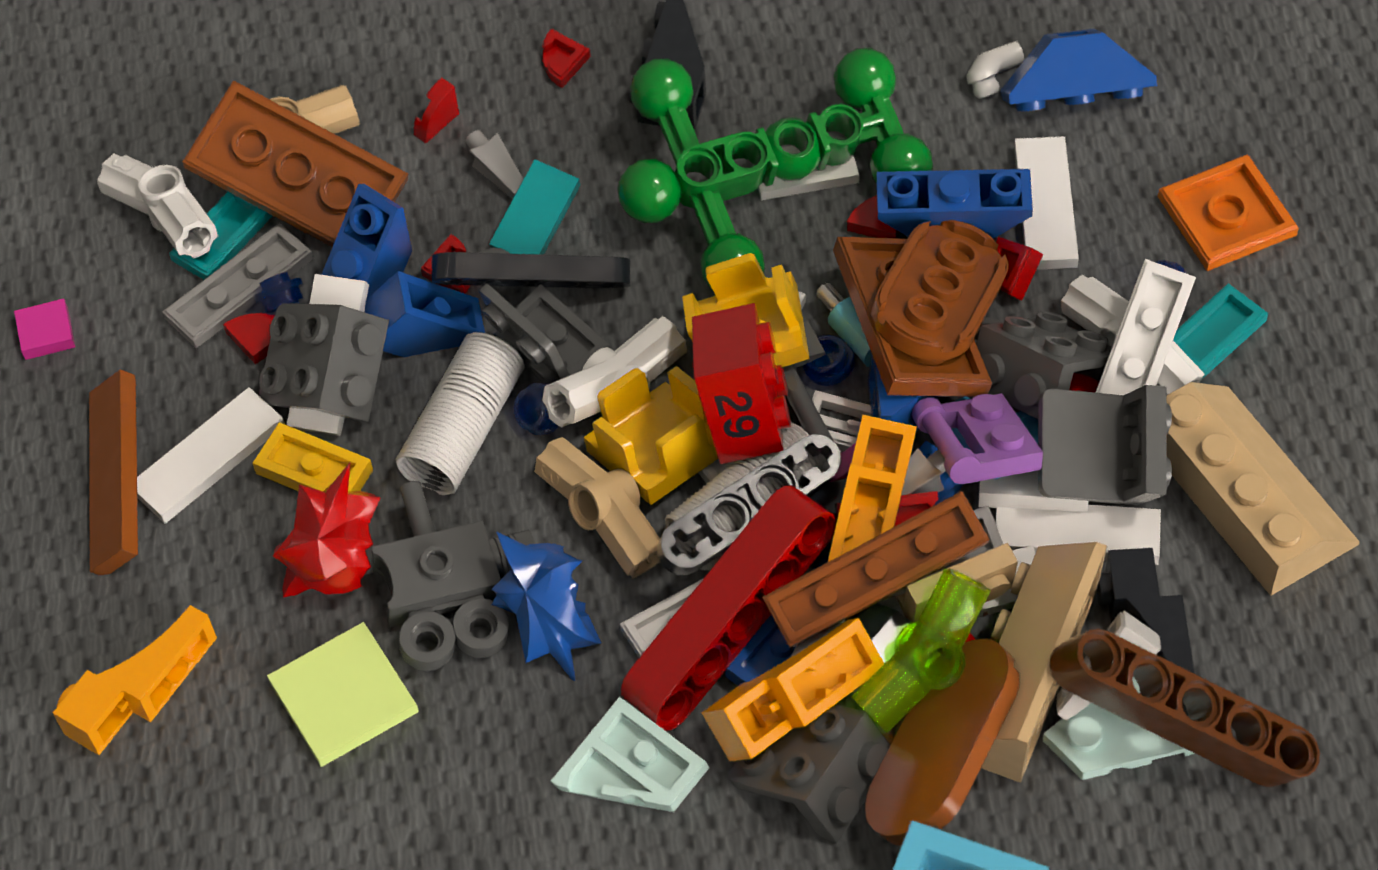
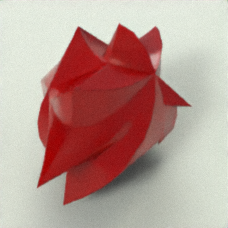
M350 462L323 492L299 485L294 529L283 542L276 546L273 557L287 566L282 589L283 598L298 595L309 589H314L327 595L348 593L362 587L360 581L371 568L365 550L374 545L369 532V523L381 497L363 491H348Z

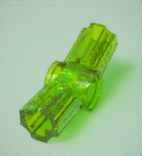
M944 568L919 620L904 627L897 636L894 645L895 654L851 696L856 704L863 711H866L870 718L884 732L888 733L931 689L941 690L948 688L957 682L963 674L966 663L962 647L991 591L983 583L954 569Z

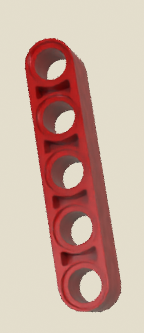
M791 485L783 486L776 490L628 671L621 685V695L624 700L665 731L672 730L681 725L771 615L763 597L801 577L829 543L836 528L834 515Z

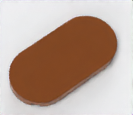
M956 220L942 221L941 225L929 226L931 222L929 221L921 223L913 229L880 285L871 307V319L878 333L893 347L917 358L941 361L953 359L965 353L982 325L1008 271V261L1005 254L1001 258V255L996 251L998 244L989 234L971 224Z
M976 639L954 648L937 662L922 683L872 780L866 797L865 813L867 821L872 829L889 843L902 846L911 821L930 827L935 826L941 830L956 816L964 803L1014 703L1020 684L1019 671L1014 667V662L1016 661L996 641Z

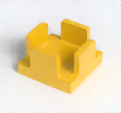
M752 253L708 266L705 269L706 278L715 295L700 301L696 300L693 293L682 296L686 329L692 342L693 316L755 303L760 323L770 322L776 346V353L773 354L776 366L782 365V367H786L810 359L798 287L791 271L786 273L781 264L771 267L773 277L767 278L755 255Z
M677 366L667 372L670 385L664 382L651 392H649L646 375L639 368L632 369L601 390L597 398L602 417L592 423L593 431L583 437L587 452L609 471L614 469L627 471L634 478L640 497L650 505L719 459L695 380Z

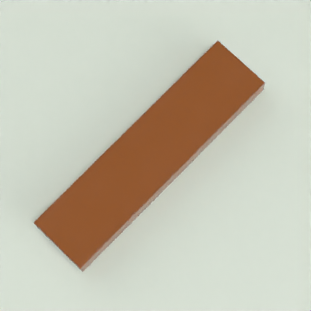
M121 369L89 392L90 572L97 575L111 574L138 555L136 379L134 374Z
M963 491L769 593L763 597V600L791 649L904 589L907 585L988 544L990 540Z

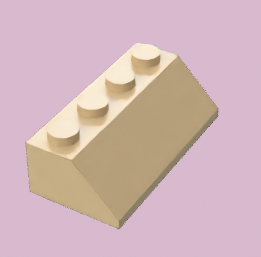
M1190 382L1167 395V404H1169L1172 411L1171 427L1167 433V457L1171 461L1172 476L1270 596L1359 545L1360 541L1229 387Z
M1099 542L1038 546L1031 565L1021 562L1011 588V593L1018 596L1012 612L1005 609L1001 610L991 640L999 643L1016 661L1014 662V667L1019 671L1020 684L1014 703L981 767L982 769L1021 783L1059 688L1050 670L1051 654L1061 643L1080 635L1097 593L1107 545Z

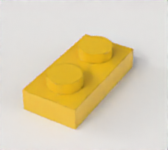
M280 422L253 461L257 475L296 491L299 490V485H303L323 492L333 483L349 462L348 491H361L373 472L371 459Z

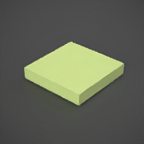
M364 622L267 675L270 685L320 767L419 712L417 704Z

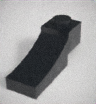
M1153 547L1108 550L1105 571L1101 572L1097 599L1099 605L1109 604L1111 623L1120 612L1126 611L1159 635L1161 650L1156 655L1195 674L1183 595L1160 596ZM1182 702L1183 711L1188 717L1187 708Z

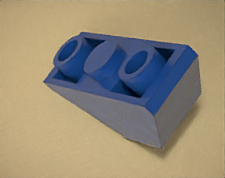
M1092 28L1045 34L1002 87L1001 95L1002 99L1008 104H1016V111H1031L1046 108L1045 100L1064 98L1066 105H1078L1094 102V94L1113 92V98L1115 99L1139 97L1143 95V88L1157 86V77L1107 35Z
M1030 169L876 172L878 220L908 237L913 229L921 223L931 221L929 226L941 225L942 221L956 220L971 224L983 230L994 239L1033 215Z
M358 184L321 275L366 281L369 284L368 298L397 271L403 273L412 253L403 207L366 184Z

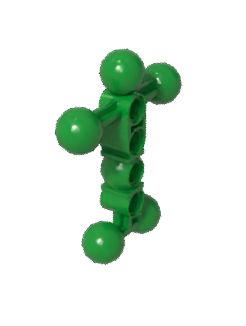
M854 49L846 54L836 65L833 76L835 91L845 105H831L821 115H817L816 112L809 113L807 121L797 117L781 118L771 124L766 131L761 127L756 129L755 133L748 131L738 132L701 144L686 111L692 102L694 94L691 76L681 64L668 58L652 59L642 65L633 76L630 85L633 105L642 116L659 122L676 164V170L674 172L670 165L657 159L639 160L629 166L619 179L617 192L620 205L628 216L642 223H658L673 213L679 203L694 209L708 244L707 248L703 251L700 262L703 280L712 290L706 278L705 269L708 266L752 253L755 255L763 273L765 271L763 252L754 240L735 232L723 201L749 194L757 190L761 183H764L766 187L771 186L775 177L783 181H798L811 174L815 168L821 171L825 170L826 165H842L853 157L857 145L875 140L877 147L872 152L870 167L872 179L876 184V172L933 171L932 155L921 139L903 132L889 99L894 93L896 85L894 65L885 54L875 49ZM827 132H840L846 137V140L834 139ZM781 146H795L801 153H787ZM740 158L749 160L753 163L754 167H740L734 160ZM692 172L701 173L707 180L696 182L688 178L686 174Z

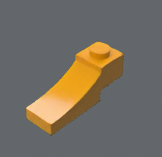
M862 415L828 562L894 527L916 435V426Z
M190 605L161 636L131 658L99 674H94L87 670L76 684H71L63 691L58 700L57 708L53 711V715L64 735L95 754L100 755L132 713L151 723L217 639L208 615Z
M860 619L846 620L786 661L753 680L740 684L701 713L729 762L752 759L793 728L808 725L884 669L886 665Z

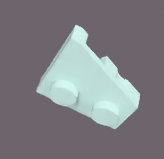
M1132 678L1134 687L1136 688L1138 693H1140L1137 681L1135 680V678ZM1093 703L1067 721L1062 718L1043 734V742L1081 780L1109 774L1111 770L1125 767L1132 769L1152 763V760L1184 753L1185 756L1195 754Z
M619 697L552 778L551 782L560 791L674 812L707 772L709 766L705 760Z

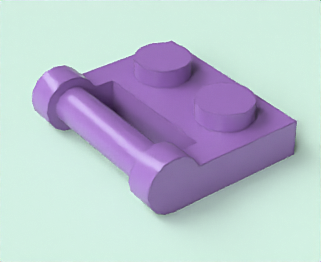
M1002 393L995 395L981 394L972 399L941 404L935 398H925L916 403L912 409V419L922 432L930 435L945 459L944 467L953 482L957 484H968L1038 471L1042 468L1043 451ZM952 428L959 430L970 449L963 448Z

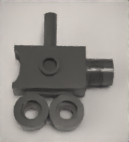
M411 481L403 484L400 487V491L414 537L371 547L373 572L379 573L384 578L392 596L391 600L387 603V622L389 628L402 625L399 647L403 659L415 669L433 671L449 662L454 653L455 643L462 652L472 657L485 658L496 654L506 643L509 625L504 609L491 605L497 596L492 588L510 571L499 538L488 539L483 520L435 532L421 483L419 481ZM530 530L505 535L524 545L535 544ZM456 612L453 620V626L450 623V621L442 615ZM477 626H484L491 633L485 638H477L470 631ZM423 640H431L437 647L432 651H423L417 645Z

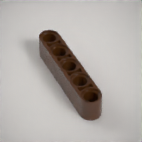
M1089 630L1061 643L1051 654V674L1057 684L1066 691L1258 785L1269 788L1307 777L1316 770L1319 764L1320 751L1313 735L1306 729L1107 630ZM1083 653H1085L1088 657L1091 664V669H1089L1085 664L1082 655ZM1132 678H1135V680L1137 681L1140 693H1138V691L1134 687ZM1182 702L1187 708L1188 717L1183 711ZM1231 727L1235 731L1236 739L1232 735ZM1279 751L1281 752V754H1282V756H1283L1284 762L1282 761V759H1281V757H1280Z

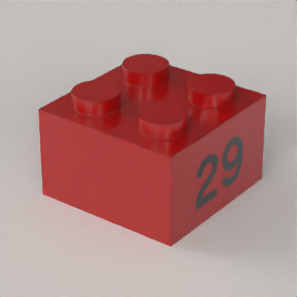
M755 303L693 316L694 380L720 464L783 451L782 429L791 427L785 399L788 396V388L782 365L776 366L773 354L776 353V346L770 322L760 323Z

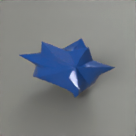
M497 532L510 571L492 588L497 596L491 605L516 614L525 663L550 653L567 675L575 681L571 649L602 644L589 615L585 612L586 603L576 600L579 584L573 580L572 572L582 560H578L565 553L563 550L564 546L551 543L524 545Z

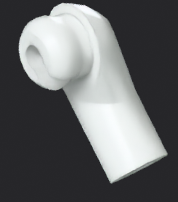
M1014 41L986 51L974 60L966 78L967 84H972L973 94L976 98L980 99L997 93L1000 86L995 78V74L1022 64L1024 55L1019 43Z

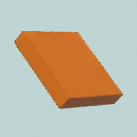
M1248 154L1160 188L1158 191L1159 200L1206 271L1297 236L1299 227Z

